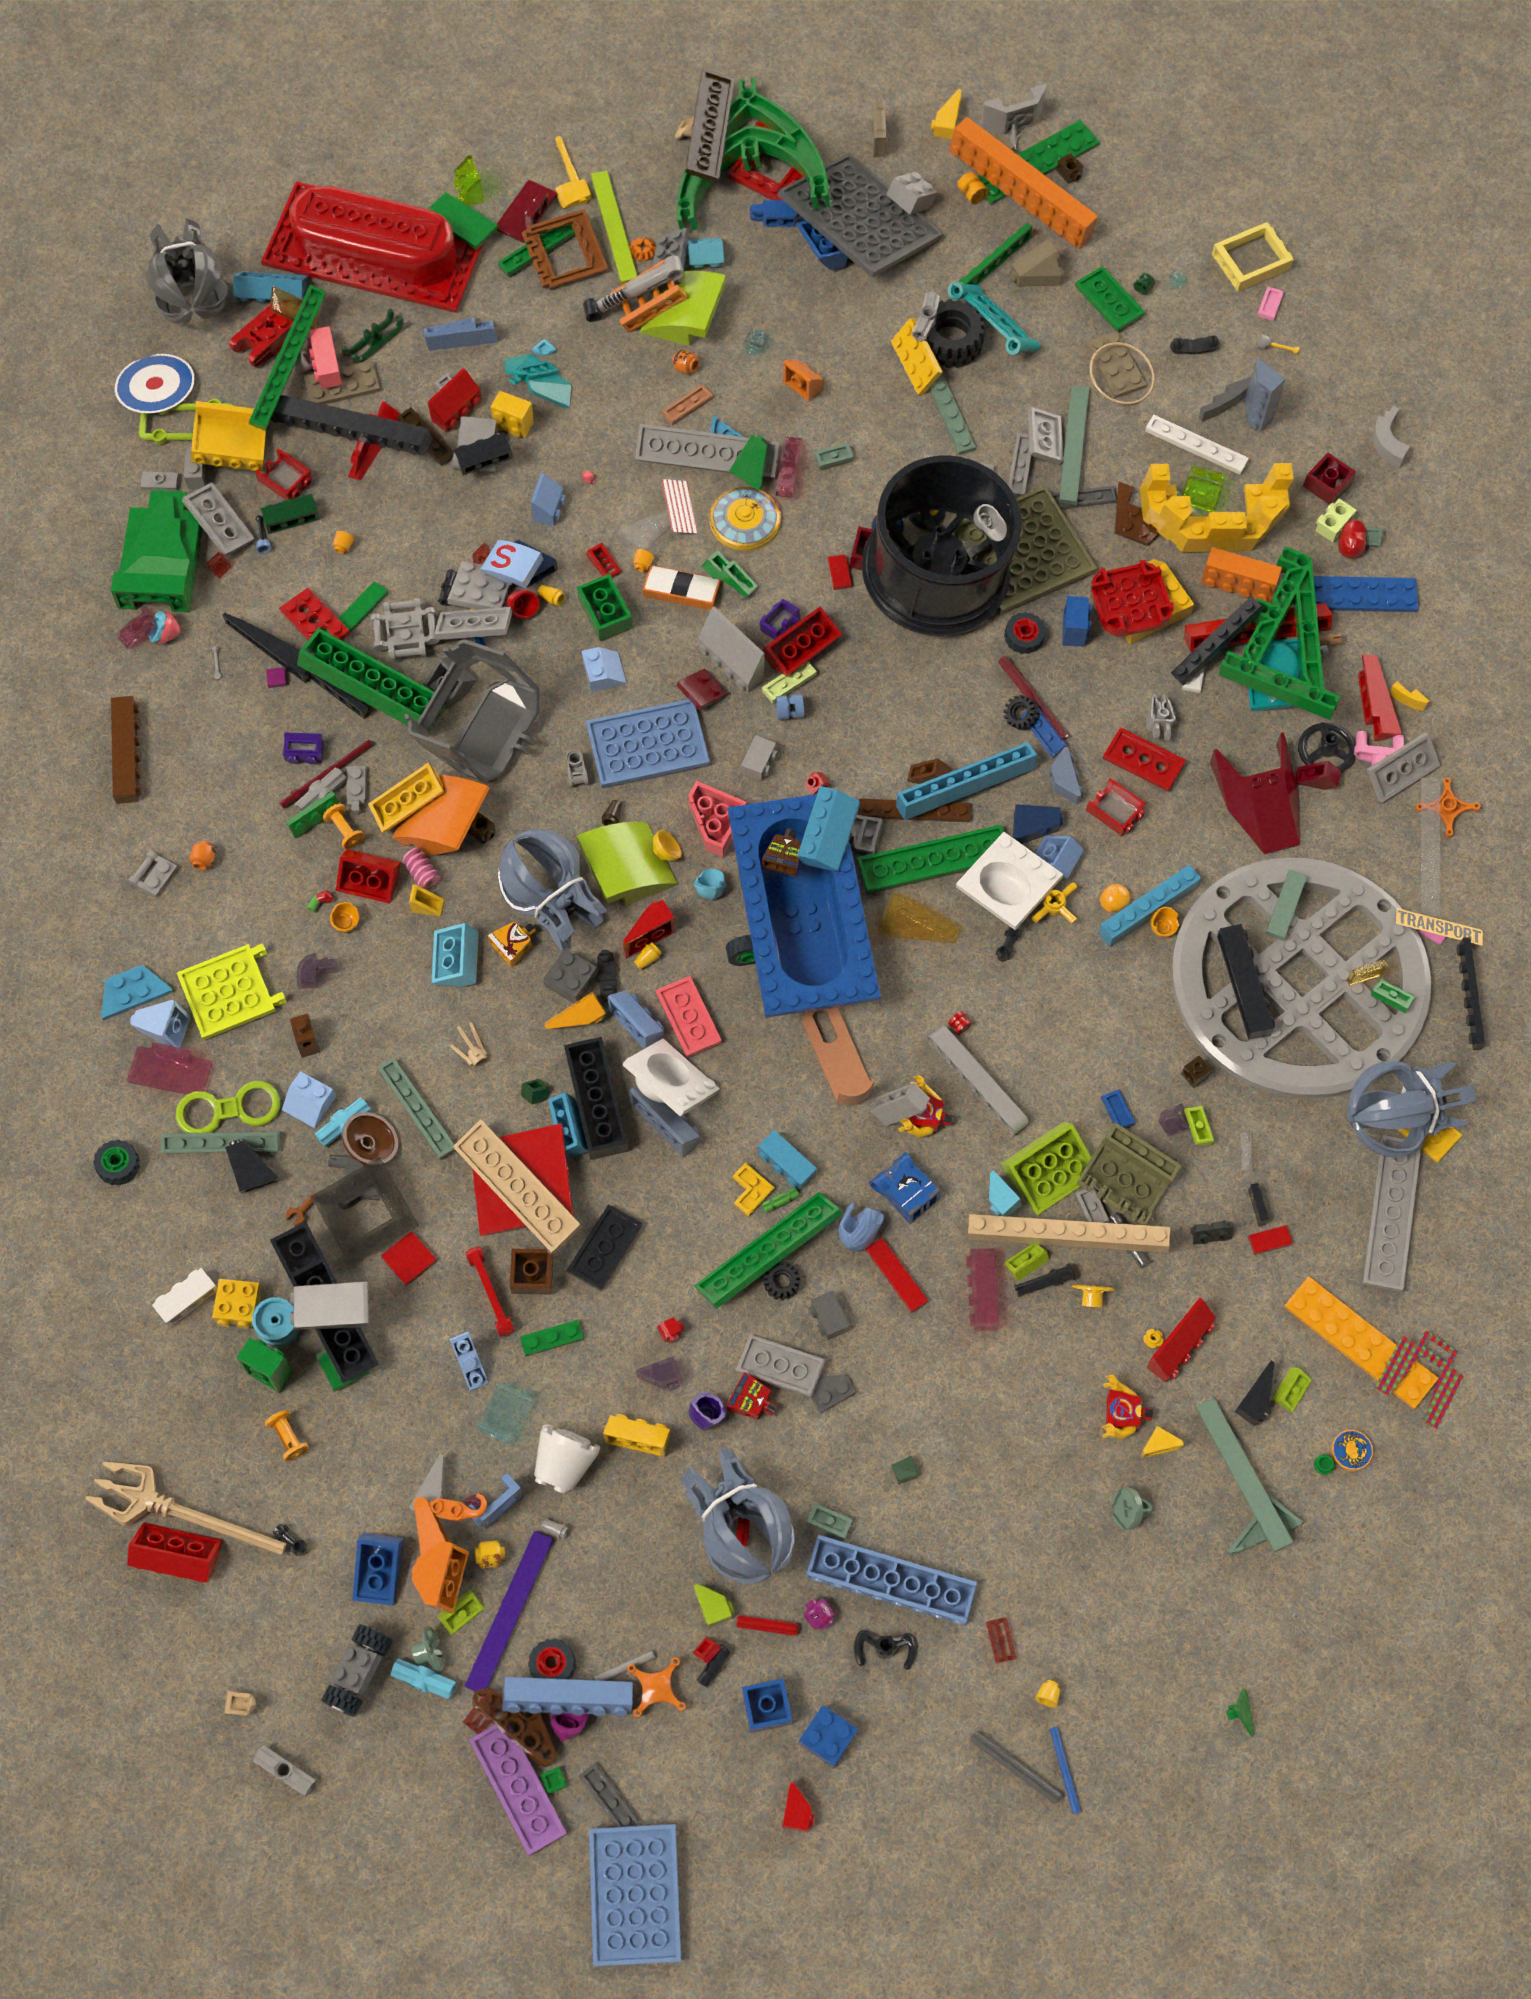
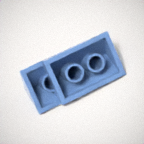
M471 317L424 328V337L429 351L498 342L493 320L476 323L475 318Z

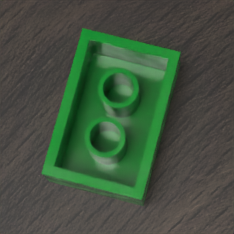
M610 574L577 586L578 599L599 641L633 628L632 616Z
M250 1337L236 1359L246 1374L280 1393L293 1374L290 1368L291 1365L287 1362L288 1359L284 1357L285 1354L280 1350L268 1348V1344L259 1338L254 1340Z

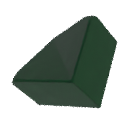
M538 1079L522 1083L521 1096L530 1104L546 1101L548 1099L549 1087Z
M912 1456L891 1465L898 1485L918 1478V1472Z

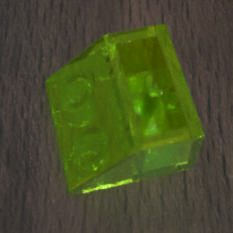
M1191 464L1182 496H1190L1191 506L1215 512L1226 474Z

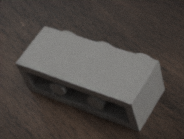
M915 1083L879 1096L870 1112L885 1126L893 1123L896 1124L905 1118L909 1119L916 1114H922L927 1108L926 1104L930 1097Z

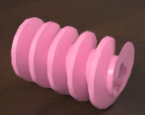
M416 847L408 851L402 861L406 865L407 870L410 871L411 876L414 877V881L418 883L417 885L427 889L436 885L441 880V877L436 876V870H432L433 865L429 864V858H425L426 854L421 852L422 848Z

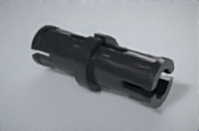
M447 570L445 580L441 584L439 604L449 605L448 596L455 581L457 571Z
M720 1645L721 1649L696 1679L706 1688L717 1672L720 1673L723 1663L731 1654V1651L723 1645Z

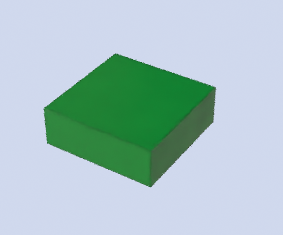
M560 1766L540 1774L547 1795L567 1788Z

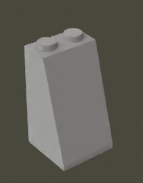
M368 1282L294 1287V1292H290V1304H294V1312L290 1313V1322L296 1330L370 1327Z

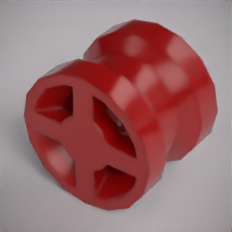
M959 1011L951 1017L948 1024L950 1027L955 1028L957 1035H961L972 1025V1022L965 1018L963 1011Z

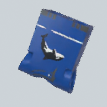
M907 1152L898 1157L893 1162L891 1168L880 1172L869 1181L870 1187L882 1196H885L909 1224L914 1222L940 1199V1190L914 1165Z

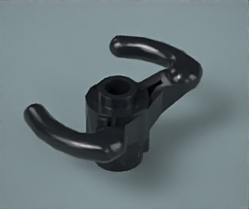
M861 1630L855 1638L854 1656L859 1666H864L865 1664L861 1649L863 1642L875 1648L877 1656L884 1660L890 1659L897 1649L907 1645L909 1652L903 1665L904 1669L909 1670L915 1661L916 1642L914 1636L909 1633L893 1638L884 1635L874 1636L867 1630ZM887 1645L889 1647L888 1651H884L882 1646Z

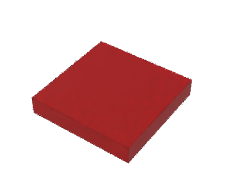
M412 1231L381 1255L383 1261L405 1286L437 1262L436 1258Z

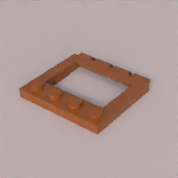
M585 209L527 226V230L522 232L530 257L539 275L542 288L549 287L551 290L608 272L607 264ZM572 224L588 267L577 268L555 276L539 234Z

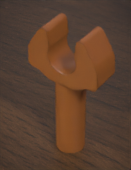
M312 1193L299 1208L290 1207L286 1212V1220L291 1219L293 1215H298L293 1225L296 1227L305 1222L304 1213L318 1197Z

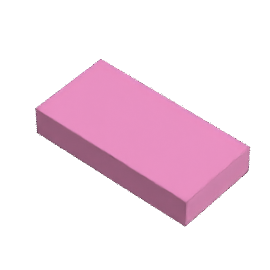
M1267 287L1257 316L1274 321L1284 291Z

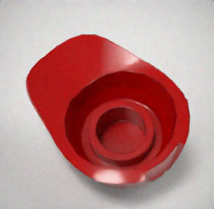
M1351 520L1345 524L1338 542V550L1343 557L1356 559L1365 551L1366 529L1363 522Z

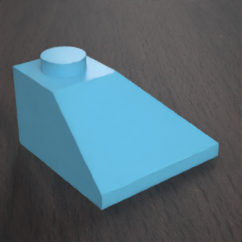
M991 1171L989 1190L990 1210L996 1216L1007 1217L1022 1207L1021 1199L994 1171Z

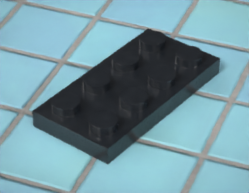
M608 1204L569 1265L567 1272L602 1291L641 1229L642 1223Z

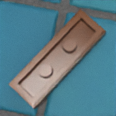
M702 384L661 411V414L673 426L712 400L713 395Z

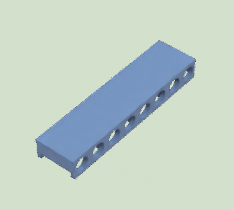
M818 1535L805 1577L966 1626L977 1582L821 1535Z

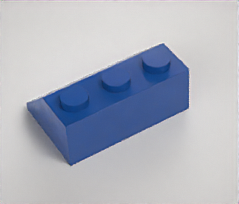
M801 221L796 223L797 228L822 264L830 270L845 267L848 256L809 222Z

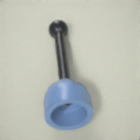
M257 515L256 521L259 526L260 539L256 543V549L260 554L269 553L271 545L267 539H264L262 529L263 517Z

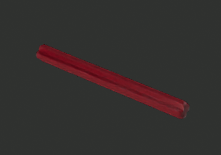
M1007 656L1001 657L998 661L999 665L1020 692L1038 704V708L1065 741L1068 734L1009 658Z

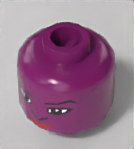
M814 1598L805 1605L807 1609L804 1611V1617L813 1629H820L822 1631L834 1622V1611L825 1599L817 1601Z

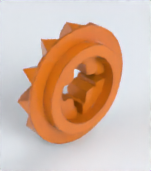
M645 236L643 238L637 237L635 241L632 240L629 246L631 256L640 261L651 259L655 255L656 243L651 238L647 239ZM644 244L645 248L643 252H641V247Z

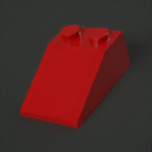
M663 899L659 902H652L624 938L623 951L626 959L642 951L646 944L649 945L651 942L655 944L675 933L674 916Z

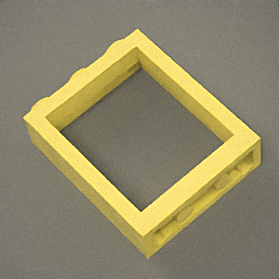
M1268 222L1214 244L1212 252L1213 257L1237 292L1290 270L1293 263L1292 254L1287 251L1283 241L1277 237L1274 228L1270 227ZM1264 236L1280 260L1243 276L1227 251Z

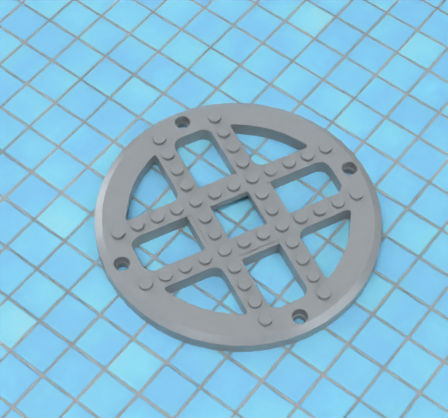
M1308 858L1269 859L1252 863L1225 875L1211 885L1193 904L1176 938L1171 966L1172 986L1179 1013L1187 1030L1205 1054L1230 1075L1250 1086L1281 1096L1294 1098L1333 1097L1351 1092L1355 1082L1366 1069L1379 1062H1384L1379 1060L1377 1055H1384L1386 1061L1400 1062L1414 1044L1423 1027L1430 1003L1431 975L1427 953L1421 937L1415 928L1396 924L1397 908H1402L1390 895L1369 879L1337 864ZM1291 869L1307 876L1303 888L1315 889L1336 895V897L1309 919L1302 920L1293 914L1283 941L1278 939L1261 954L1252 947L1254 953L1253 962L1254 965L1257 964L1259 969L1258 978L1264 985V997L1268 999L1269 1003L1281 1015L1274 1020L1275 1028L1270 1036L1243 1042L1238 1040L1221 1021L1224 1015L1238 1005L1231 983L1211 999H1208L1206 996L1202 977V959L1207 937H1211L1219 945L1217 938L1219 929L1231 926L1226 921L1224 914L1243 901L1251 903L1270 922L1278 897L1270 889L1282 888L1287 873ZM1223 893L1227 898L1222 899L1217 894ZM1378 907H1385L1387 912L1380 911ZM1361 911L1378 927L1380 934L1345 961L1321 936L1350 912ZM1301 951L1327 976L1303 997L1277 972V970ZM1390 952H1394L1400 976V989L1415 997L1406 1013L1397 1009L1396 1014H1393L1379 999L1371 996L1372 992L1361 981V976ZM1342 997L1379 1033V1039L1364 1051L1352 1049L1320 1016ZM1303 1032L1334 1064L1298 1066L1275 1061L1264 1056L1292 1033ZM1219 1041L1223 1047L1218 1048L1213 1045V1042ZM1386 1073L1382 1074V1075H1381L1380 1077H1378L1376 1080H1378L1379 1078H1381L1382 1076H1384Z

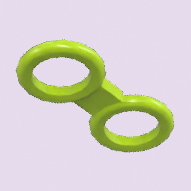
M264 1081L249 1082L238 1090L235 1097L219 1100L205 1091H195L187 1094L180 1100L176 1108V1121L184 1133H212L218 1128L221 1120L236 1117L250 1126H263L270 1123L277 1116L280 1110V1097L278 1091L271 1084ZM254 1089H263L272 1098L270 1112L261 1118L247 1116L242 1108L244 1096ZM197 1099L208 1101L214 1109V1117L211 1123L201 1129L190 1127L184 1119L186 1106L191 1101Z

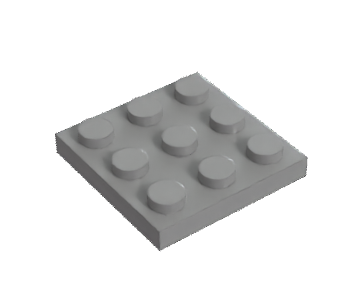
M462 561L448 596V604L473 609L501 608L504 606L511 584L482 572L480 569L483 565Z

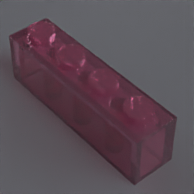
M994 1248L970 1249L969 1256H966V1268H970V1275H967V1287H971V1294H968V1306H972V1313L969 1314V1324L973 1326L974 1332L998 1331L999 1316Z

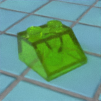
M468 155L454 170L452 182L454 188L459 190L457 192L459 200L463 201L467 206H472L484 202L480 175L472 155Z

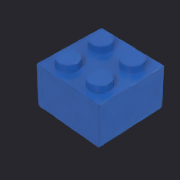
M1067 596L1063 613L1062 645L1084 647L1085 640H1089V631H1091L1090 616L1092 612V605H1089V597Z
M784 1678L742 1687L750 1733L792 1725Z
M822 1705L799 1739L798 1744L834 1769L857 1734L858 1729Z

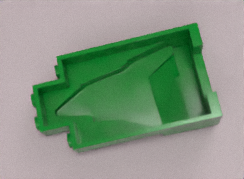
M151 490L148 508L130 507L121 564L118 572L113 573L111 593L118 609L136 610V601L169 603L172 612L190 613L203 528L182 502L183 497L187 496L186 492L180 490Z

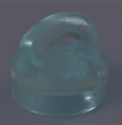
M1174 270L1169 276L1171 280L1170 288L1176 285L1183 287L1187 282L1186 276L1178 270Z

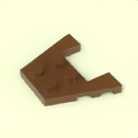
M1119 482L1114 534L1148 546L1160 534L1154 526L1148 525L1143 520L1141 507L1128 503L1134 487Z

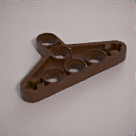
M483 1688L478 1689L472 1697L473 1706L540 1766L549 1767L556 1759V1751L540 1713L533 1714L532 1717H525L522 1711L517 1713L503 1711V1693ZM478 1695L480 1697L485 1695L487 1697L485 1701L489 1705L492 1700L495 1702L489 1711L486 1710L488 1705L485 1702H481V1704L478 1702ZM495 1708H500L503 1711L504 1716L501 1719H496L493 1716L492 1711ZM515 1722L519 1725L520 1731L512 1733L509 1731L508 1725ZM529 1736L533 1737L536 1745L534 1747H527L524 1739ZM540 1743L544 1745L540 1748V1751L538 1750L537 1754L534 1753ZM541 1752H543L544 1754L549 1752L550 1760L546 1759L544 1761L542 1759L543 1754Z

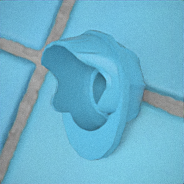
M705 869L699 877L697 876L693 883L698 894L707 900L720 897L724 888H726L724 873L717 869Z

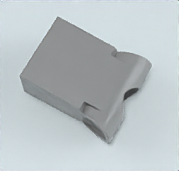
M461 416L457 447L472 444L476 440L486 439L498 433L497 420ZM454 453L452 469H460ZM495 465L479 471L496 472Z

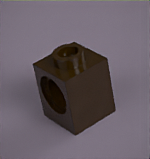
M1069 153L1057 161L1056 171L1070 184L1082 177L1083 165L1072 153Z
M477 812L468 833L484 844L495 836L496 830L492 821L480 812ZM480 827L486 828L482 831L478 830Z
M1197 1056L1184 1066L1181 1074L1195 1088L1209 1077L1211 1068L1200 1056Z

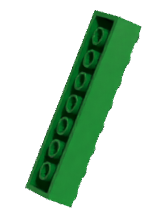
M319 628L299 651L298 666L407 726L408 721L405 719V714H408L418 722L435 693ZM444 702V704L442 705L441 709L439 710V712H438L437 716L435 717L434 721L432 722L430 728L433 726V724L435 723V721L438 719V717H439V716L441 715V713L443 712L445 702Z

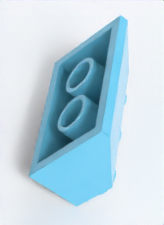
M466 923L434 931L432 984L454 987L476 984L478 930Z

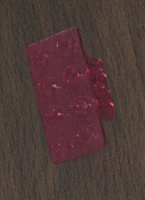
M152 1042L151 1048L137 1047L127 1082L186 1095L195 1091H204L212 1061L193 1057L188 1049Z

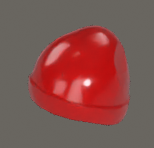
M516 590L508 596L507 607H511L513 617L520 619L530 618L539 608V598L530 590Z

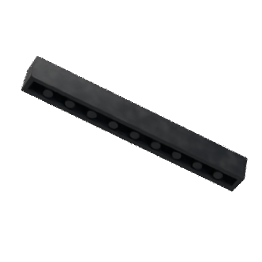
M281 395L271 417V421L275 423L280 422L288 426H298L305 430L310 429L319 433H328L335 437H345L352 441L358 440L365 444H375L382 448L387 447L396 451L409 452L412 455L424 456L432 441L428 428Z

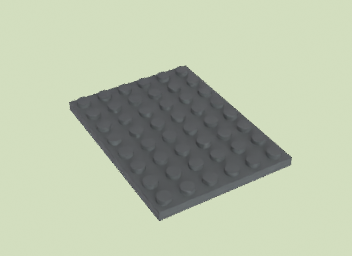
M850 153L824 166L830 188L831 207L826 208L824 198H818L817 201L820 204V209L814 210L811 199V187L804 177L780 189L778 192V196L872 278L943 237V232L918 212L909 215L886 194L889 186Z

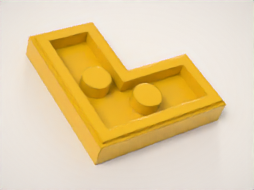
M747 1163L732 1176L736 1182L746 1189L734 1202V1205L748 1217L775 1189L773 1185Z

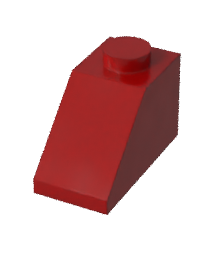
M790 1782L782 1828L808 1833V1827L813 1828L815 1815L811 1814L812 1808L796 1784Z

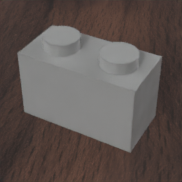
M755 735L741 764V774L762 781L764 776H768L771 768L769 764L771 760L775 761L778 753L776 743Z

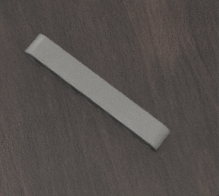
M942 1025L927 1037L929 1043L934 1045L935 1050L943 1059H947L946 1062L956 1073H959L958 1076L966 1085L972 1087L971 1090L981 1101L985 1102L983 1104L994 1116H997L996 1118L1006 1130H1010L1009 1133L1014 1136L1029 1124L1024 1113L947 1027Z

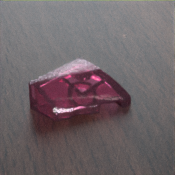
M146 606L141 609L143 612L140 615L132 618L117 633L118 639L127 649L156 627L154 619Z

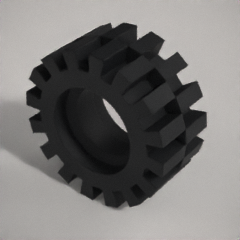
M1019 695V697L1014 696V700L1010 698L1008 700L1010 704L1006 703L1005 705L1008 707L1007 710L1004 709V713H1006L1004 719L1007 720L1006 722L1019 730H1027V727L1032 728L1031 724L1037 723L1035 718L1039 719L1037 713H1040V710L1037 709L1039 707L1033 699L1023 695ZM1025 706L1027 708L1026 716L1023 719H1018L1016 717L1018 708Z
M778 1262L766 1271L764 1275L765 1290L770 1297L773 1296L776 1300L777 1298H780V1301H784V1298L788 1300L799 1289L800 1276L798 1270L794 1269L791 1264L787 1265V1262H783V1264ZM778 1275H786L790 1283L785 1288H779L775 1285L774 1279Z

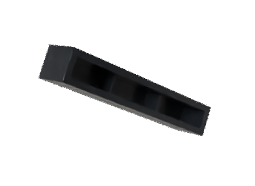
M1242 924L1220 928L1217 938L1248 1040L1270 1036L1275 1028V1021L1273 1017H1270L1269 1001L1264 997V985L1258 978L1259 969L1257 964L1254 965L1253 962L1254 953L1252 947H1249L1247 942L1248 933L1243 929Z

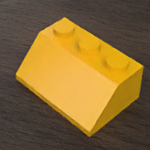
M616 1414V1416L610 1415L603 1435L607 1444L665 1457L671 1433L666 1425L656 1423L654 1426L647 1424L648 1422L642 1419L633 1421L629 1420L625 1415Z

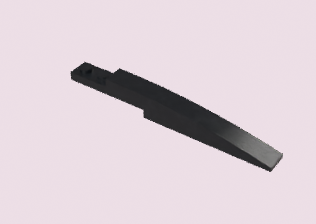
M228 613L223 614L225 624L303 683L311 679L361 718L365 719L369 715L368 705L365 702L356 699L351 694L298 666L300 650L246 621Z

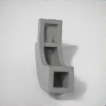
M1392 406L1390 412L1386 411L1383 417H1378L1373 430V444L1381 458L1389 464L1400 468L1410 446L1398 441L1391 433L1390 427L1399 411V408Z

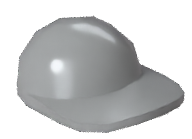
M988 504L979 506L974 513L976 527L984 531L990 539L996 542L1003 540L1006 536L1007 527L998 511Z

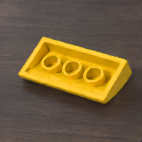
M427 763L368 803L381 832L385 833L444 793V788L436 768Z

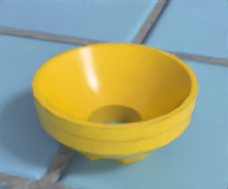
M659 830L654 835L653 852L661 860L674 862L682 856L678 842L670 833Z

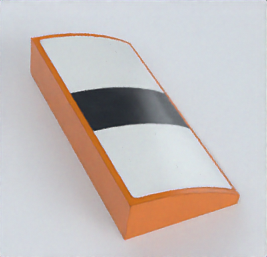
M651 565L644 583L643 597L711 610L715 605L721 580Z

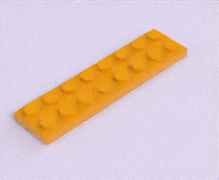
M1308 1276L1285 1304L1284 1308L1376 1381H1379L1397 1345ZM1415 1360L1408 1373L1392 1393L1414 1410L1439 1378Z

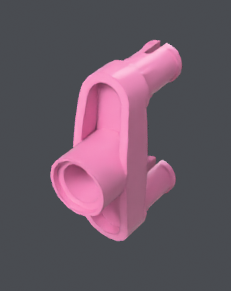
M1358 731L1354 755L1360 760L1371 762L1373 766L1403 747L1404 736L1398 735L1393 737V748L1368 746L1367 732Z

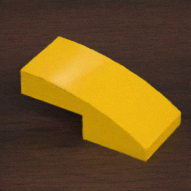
M1398 681L1392 685L1389 692L1393 698L1416 710L1424 711L1429 703V700L1417 689L1410 693Z

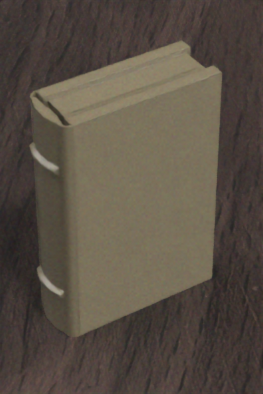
M883 101L873 102V158L885 157L886 118L885 102Z

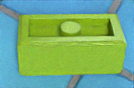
M1203 1106L1184 1109L1195 1145L1210 1146L1214 1139Z
M1031 1244L1005 1261L1004 1264L1019 1282L1047 1263L1049 1257L1047 1251L1040 1245Z
M1290 1367L1271 1400L1293 1413L1312 1379L1300 1368Z
M468 1590L457 1599L453 1614L441 1612L437 1615V1618L448 1632L453 1635L485 1608L474 1593Z

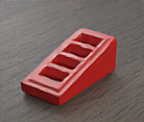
M602 542L587 550L586 556L602 577L607 575L606 571L611 568L615 570L609 573L612 578L622 572ZM601 552L602 555L596 558L595 555ZM604 557L606 558V560L599 563V560H601ZM610 563L609 566L603 569V565Z

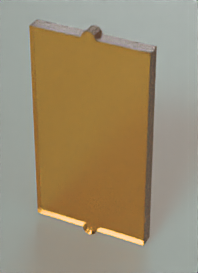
M275 286L271 289V311L294 321L303 300ZM317 317L315 318L310 330L316 329Z

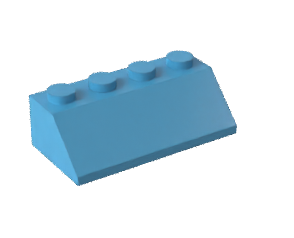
M241 271L233 276V294L240 301H249V298H254L257 302H266V299H271L274 303H283V300H288L291 304H300V301H303L306 295L309 277L294 274Z
M819 787L797 855L802 864L839 871L860 805L859 800L837 789Z

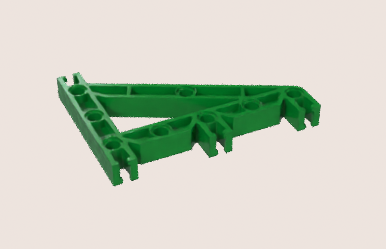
M1285 546L1277 562V566L1282 567L1281 572L1285 575L1272 598V602L1269 603L1259 598L1256 599L1264 607V610L1250 622L1257 627L1244 650L1243 657L1228 651L1225 660L1221 663L1219 676L1331 720L1333 712L1338 706L1340 696L1324 690L1312 560L1307 554ZM1292 605H1294L1301 680L1261 664Z

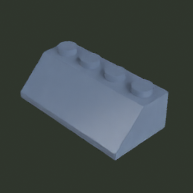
M1259 358L1255 362L1246 394L1245 411L1249 426L1261 432L1274 419L1285 378Z
M637 1086L629 1090L631 1105L682 1157L700 1143V1132L694 1126L690 1127L686 1123L687 1119L684 1115L680 1117L666 1103L650 1100L643 1095Z

